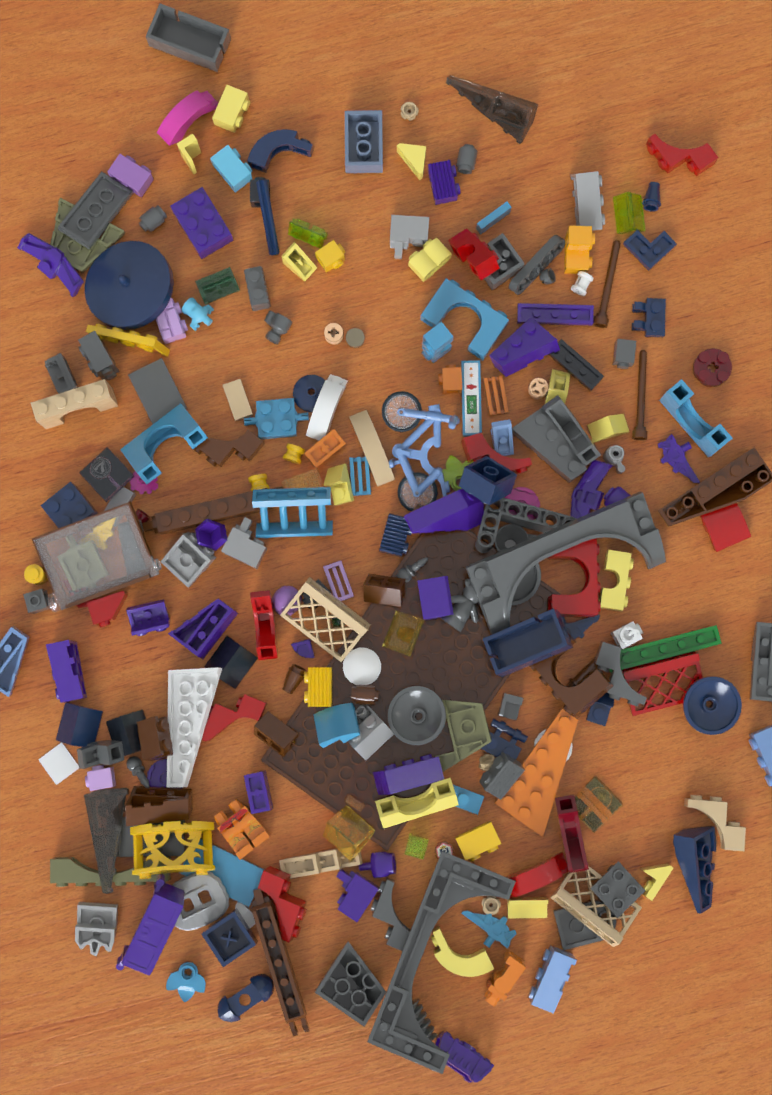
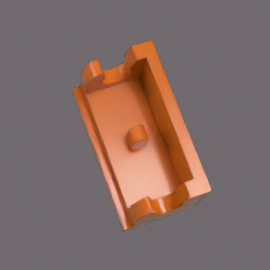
M332 429L304 452V455L317 468L346 443L335 429Z

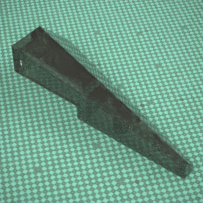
M128 788L100 789L84 795L102 892L105 894L113 892L111 886L113 875H116V868L114 867L116 857L119 856L123 832V825L121 824L123 812H125L126 794H129Z

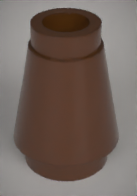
M292 664L288 668L282 689L287 693L293 694L303 681L306 670L299 665Z

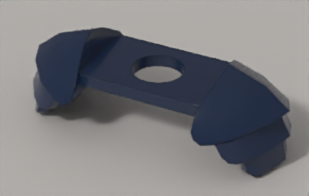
M258 974L251 977V983L229 999L226 996L222 997L218 1003V1017L227 1022L239 1021L241 1014L260 1001L266 1002L269 1000L274 991L273 980L266 974ZM242 994L250 996L251 1002L248 1005L240 1003L239 997Z

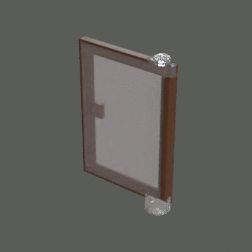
M131 501L32 538L53 593L48 595L47 599L50 608L54 612L67 609L160 574L158 571L161 570L160 561L153 558Z

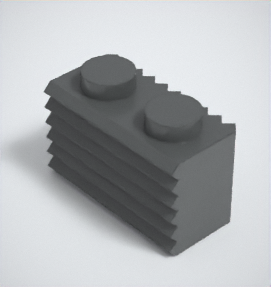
M258 266L245 269L244 274L252 310L258 311L270 308L271 305L263 268Z
M501 752V755L495 758L489 770L483 773L479 782L486 792L502 800L525 769L519 761Z

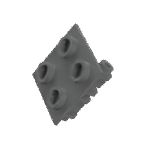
M619 861L614 866L611 865L607 869L608 872L590 888L617 918L645 892V889Z

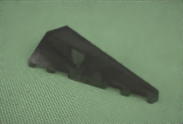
M451 75L447 77L446 84L452 85L459 91L458 94L470 100L476 109L492 122L500 125L506 134L509 133L516 139L517 143L521 144L534 122L538 107L537 103Z

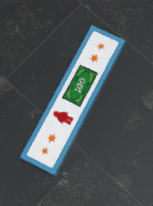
M480 360L461 361L463 437L482 432Z

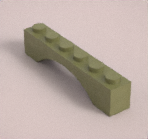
M54 857L50 859V883H56L57 887L68 886V883H76V886H88V883H95V886H106L107 882H115V886L127 885V882H134V885H146V882H154L155 884L158 874L151 875L152 878L140 879L139 875H132L134 868L118 872H105L92 869L74 857ZM145 860L143 862V868L150 867L153 864V861L148 860L146 862ZM159 861V864H158L157 867L166 866V865H164L163 863H161V862ZM163 873L165 883L171 879V873Z

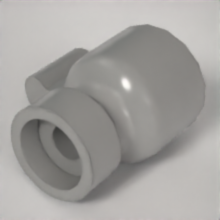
M619 445L609 447L603 455L604 462L615 466L618 474H622L625 471V466L621 463L624 458L623 448Z

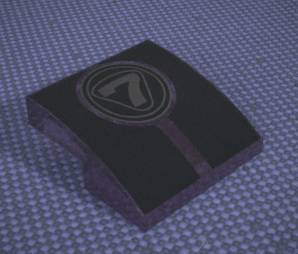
M108 447L79 472L106 502L135 477Z

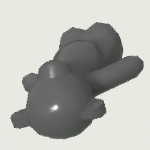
M470 579L465 580L466 586L463 590V595H451V601L454 603L452 605L454 615L441 617L442 620L459 632L463 630L466 620L470 615L474 623H477L479 620L475 605L478 599Z

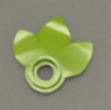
M450 455L446 462V469L442 470L445 482L449 481L452 489L457 491L462 488L456 484V481L458 479L461 480L464 467L473 462L468 463V461H465L462 464L456 457Z

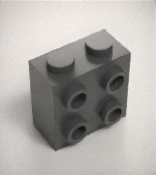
M96 331L78 339L81 344L78 348L83 357L90 361L87 364L96 377L100 376L102 380L115 378L120 371Z

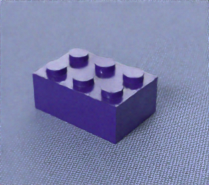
M203 187L170 205L173 214L201 260L234 241L232 234Z

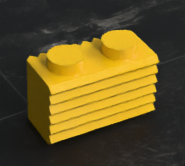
M308 667V672H304V683H308V691H304V703H308V707H332V667Z

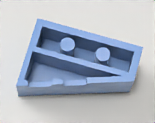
M15 626L9 629L0 642V692L8 697L12 695L30 638Z
M550 945L549 950L545 949L542 957L544 961L543 966L537 970L535 976L537 982L535 987H531L528 998H530L531 1005L554 1014L562 996L565 981L568 982L570 975L568 973L571 965H575L577 959L572 953Z

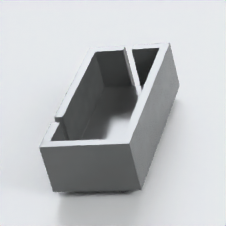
M161 3L145 36L150 47L218 72L224 58L223 53H226L231 41L229 29L182 11L176 13L174 8Z

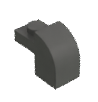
M96 741L77 749L79 768L86 769L98 764L112 765L123 761L122 741Z

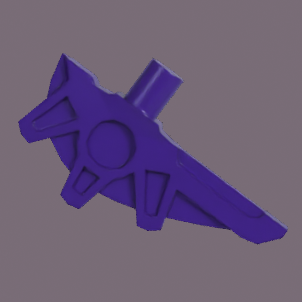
M671 434L666 441L658 443V448L663 449L664 457L660 460L662 464L668 462L673 467L672 471L674 473L679 472L693 483H700L685 458L684 452L692 448L689 442L680 446Z

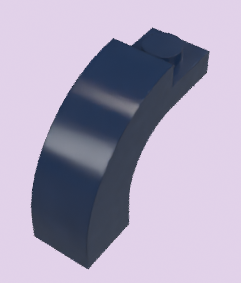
M288 129L276 130L264 135L256 142L249 154L247 163L252 169L267 173L269 164L276 154L283 151H293L312 157L314 151L313 144L303 138L299 140L297 131Z

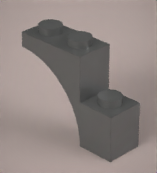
M559 395L542 406L585 466L601 456L593 441L583 430L576 417Z
M601 641L594 663L598 665L597 669L606 672L612 669L609 680L614 686L607 692L610 693L609 697L620 700L621 697L628 699V704L637 707L639 703L645 705L647 697L634 691L623 677L620 667L622 648Z
M387 877L386 882H381L378 890L381 893L378 900L374 899L370 910L373 911L372 917L393 925L392 928L388 927L384 938L387 939L386 945L403 951L411 930L400 921L394 911L392 890L395 880Z

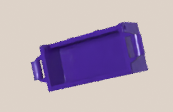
M164 874L157 875L153 897L130 945H125L121 956L117 958V970H123L124 966H127L146 975H151L184 907L185 896L184 890L164 882Z

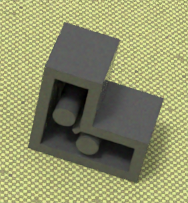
M503 233L487 243L489 250L496 252L499 258L497 262L500 267L484 278L491 290H494L516 275L525 264Z

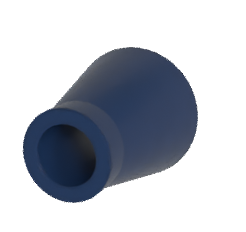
M658 182L649 183L642 202L643 208L646 211L655 212L661 206L660 184Z

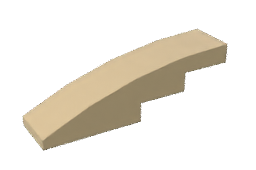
M359 844L279 860L281 871L291 874L290 878L314 875L363 864Z

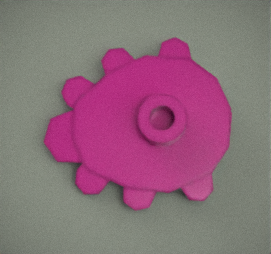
M135 471L130 478L131 491L136 489L141 495L144 494V491H147V494H151L152 490L158 489V484L156 483L158 478L156 477L146 485Z

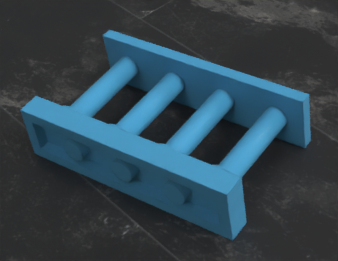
M331 487L253 490V508L260 507L261 523H256V538L333 535V520L326 521L325 506L331 505ZM318 505L319 521H307L306 506ZM287 506H298L300 522H288ZM267 507H279L280 522L269 523Z

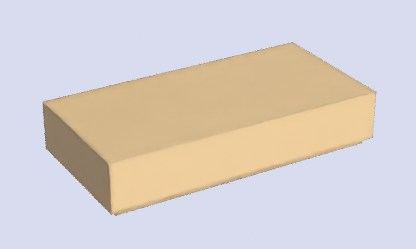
M241 379L223 384L235 421L252 416L253 413Z

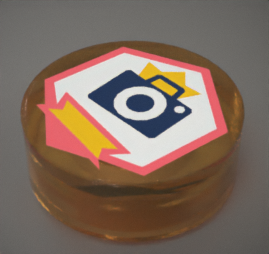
M441 841L435 846L434 852L437 859H439L442 851L454 855V848L447 841Z

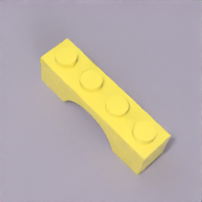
M451 778L432 783L427 791L415 797L399 798L393 795L375 801L383 828L459 805Z

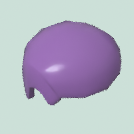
M293 586L279 588L272 598L274 611L281 615L298 593V590ZM298 608L289 609L287 614L293 615L298 611Z

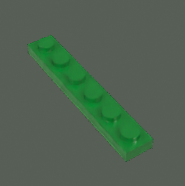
M717 625L622 649L620 653L621 670L722 644Z

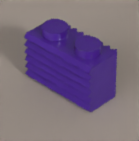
M450 160L428 164V173L435 205L457 201L458 195L461 193L459 183L455 184L454 177L457 176L455 165L451 166Z

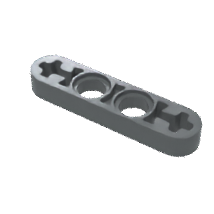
M558 235L552 236L515 275L509 284V289L517 295L521 294L563 250L565 240Z

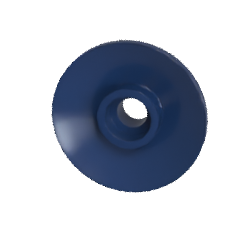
M306 375L300 378L293 388V398L296 405L306 412H313L325 380L317 375ZM310 389L315 390L313 395L308 394Z

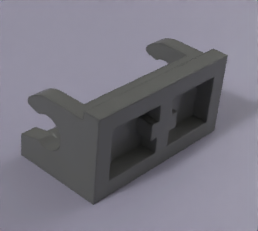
M61 353L45 361V366L58 394L78 388L69 365Z

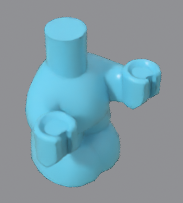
M189 298L182 306V313L192 318L190 327L195 331L200 327L198 323L204 322L209 326L213 322L207 316V314H211V311H214V308L209 304L201 306L194 298Z

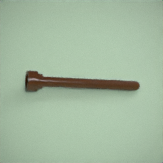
M619 240L613 242L600 310L593 320V326L608 327L609 319L606 313L621 244Z
M641 350L639 353L636 427L632 431L633 440H647L648 431L644 427L647 352L645 350Z

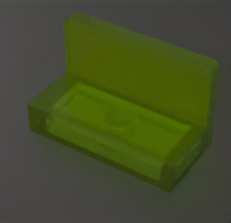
M625 192L613 197L617 233L624 234L633 230L644 232L645 222L641 195Z

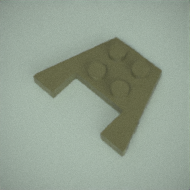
M60 198L50 245L61 250L74 269L84 273L102 252L113 246L125 235V231L109 223L101 239H98L90 250L58 230L60 223L75 206Z
M442 700L446 709V718L454 747L453 752L435 756L439 757L442 772L492 742L483 703Z

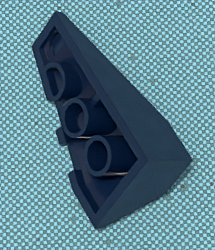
M715 826L683 829L673 835L675 855L696 911L699 914L711 908L713 882L710 881L712 870L715 869V863H712V852H716Z

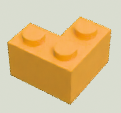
M592 226L568 227L565 235L564 274H578L579 271L587 273L589 268H592V257H589V250H592V246L595 244V233H592Z

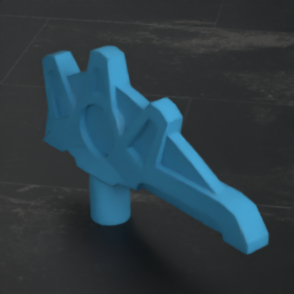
M468 910L461 913L487 932L488 937L483 944L489 948L496 940L508 949L511 939L516 935L515 930H509L506 925L508 919L504 916L499 920L492 917V914L484 915L472 913Z

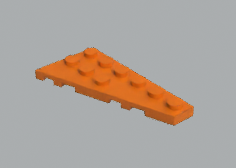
M561 708L522 763L525 769L523 774L502 800L497 798L495 801L496 805L542 837L544 836L578 723V718L573 715L571 716L563 708Z

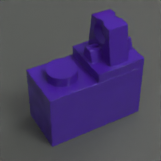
M340 869L336 877L344 882L342 886L347 891V894L342 893L338 899V910L355 922H358L379 890V886L358 872L351 871L348 874Z

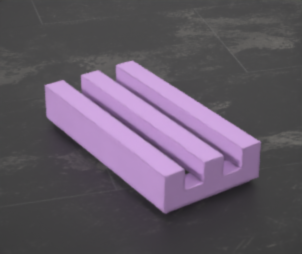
M342 561L324 566L323 568L333 596L340 601L354 597ZM336 566L340 567L349 592L347 595H345ZM330 568L333 570L342 597L338 598L328 570Z

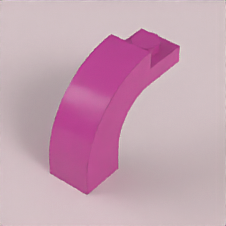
M197 90L189 94L169 112L161 123L157 134L169 146L181 141L190 125L200 116L215 110L218 102L208 91L200 93Z

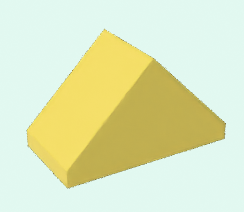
M399 143L397 145V153L417 178L421 180L424 172L426 146Z
M295 242L281 256L283 264L303 281H306L317 269L315 264Z
M624 414L606 416L587 425L593 443L629 432Z

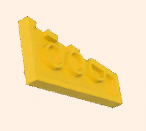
M101 324L87 326L86 332L88 334L96 331L102 340L118 343V340H120L121 344L134 348L137 345V347L147 352L153 353V350H157L162 356H169L170 349L159 342L156 336L147 334L144 337L135 331L125 333L123 332L124 330L113 327L111 330Z

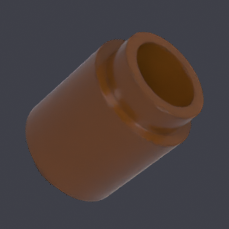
M352 686L351 702L361 705H374L375 701L378 702L379 690H375V686Z

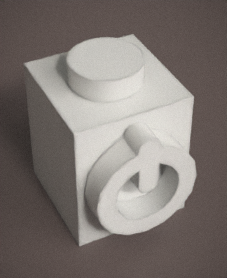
M634 621L611 632L616 645L622 649L643 639L641 636L643 634L642 629Z

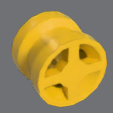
M288 443L286 446L287 452L283 455V459L295 464H301L300 458L304 454L305 449Z
M267 474L249 477L248 481L252 485L250 490L270 489L266 483Z

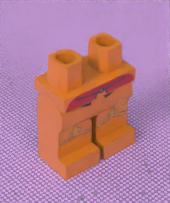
M236 798L228 805L234 813L231 817L228 818L225 812L221 810L214 816V819L219 825L217 829L235 851L239 860H241L255 847L269 838L271 834L255 814H251L247 804L244 806Z
M509 949L503 955L505 963L501 969L496 970L493 974V979L489 977L486 982L487 990L484 993V999L493 1007L496 1006L500 999L506 1000L508 997L507 993L526 969L524 960Z

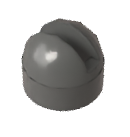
M551 268L541 272L540 280L543 284L548 285L556 281L555 273Z

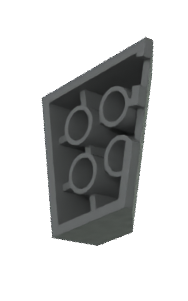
M349 942L345 944L314 991L364 1027L386 994L384 988Z

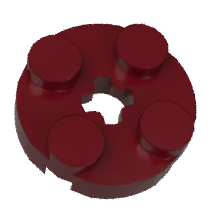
M715 348L702 351L693 363L694 376L701 384L707 387L721 385L729 378L732 372V363L728 353ZM711 363H714V365L717 366V369H715L714 372H711V369H708L707 367L710 366Z

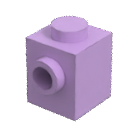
M104 765L93 766L92 771H88L87 776H85L86 787H89L90 791L115 787L114 767L104 768Z

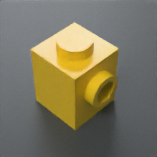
M334 240L315 252L316 259L326 273L333 268L338 269L343 265V261H345L344 248L340 243L336 244Z

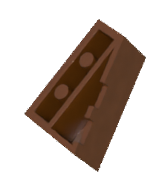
M134 786L125 805L126 826L188 820L193 809L192 789Z

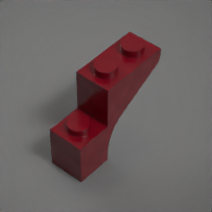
M574 794L555 798L556 810L569 873L589 870Z

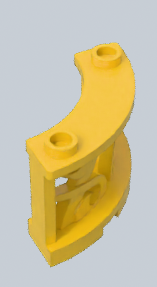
M181 821L163 822V825H153L151 823L130 827V835H133L134 870L132 875H139L140 879L152 878L151 875L196 872V875H207L208 871L215 870L212 853L214 822L191 821L188 824H181ZM170 833H175L177 840L182 845L188 847L174 861L164 856L158 850V848L167 843ZM184 833L190 835L187 840H190L191 843L182 839ZM202 833H203V846L198 845ZM162 835L163 840L160 843L154 845V843L158 842V840H156V836ZM143 838L148 848L143 849ZM195 849L203 850L204 864L194 862L195 857L201 859L200 854L194 852ZM151 852L152 854L146 858V862L152 860L153 864L150 867L143 868V854ZM188 859L190 865H181ZM159 861H160L161 863H163L164 865H166V866L157 867L158 864H159Z

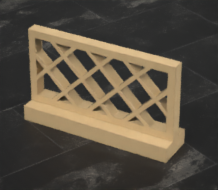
M310 577L280 615L340 662L345 659L371 625ZM305 592L310 596L311 603L301 604L300 595ZM322 605L326 610V615L316 616L315 606ZM301 607H312L313 616L303 617ZM291 608H298L300 618H292L287 612ZM337 617L341 620L342 627L332 628L330 618ZM327 618L328 628L318 629L317 619ZM314 620L315 629H306L304 621ZM353 629L358 633L355 639L347 640L346 630ZM342 630L344 640L334 641L332 631ZM319 632H329L330 641L323 642L319 637ZM344 643L345 652L342 656L335 651L334 644Z
M588 866L589 870H585L586 878L577 879L576 872H568L550 898L612 947L619 945L642 907L634 902L631 907L635 910L631 915L625 916L623 913L618 918L611 917V912L605 904H595V893L590 889L592 887L591 880H600L602 876L590 866ZM587 881L589 892H580L578 882ZM574 882L576 893L570 894L563 888L567 883ZM590 894L592 905L585 906L582 904L580 895ZM606 907L607 918H600L596 908ZM621 919L623 928L620 932L613 928L612 920Z

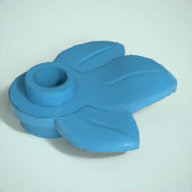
M192 962L183 963L178 971L170 974L166 983V990L178 989L183 1002L191 999L195 991L204 993L206 987L204 977L198 974V968ZM185 969H191L192 974L187 975L185 973Z

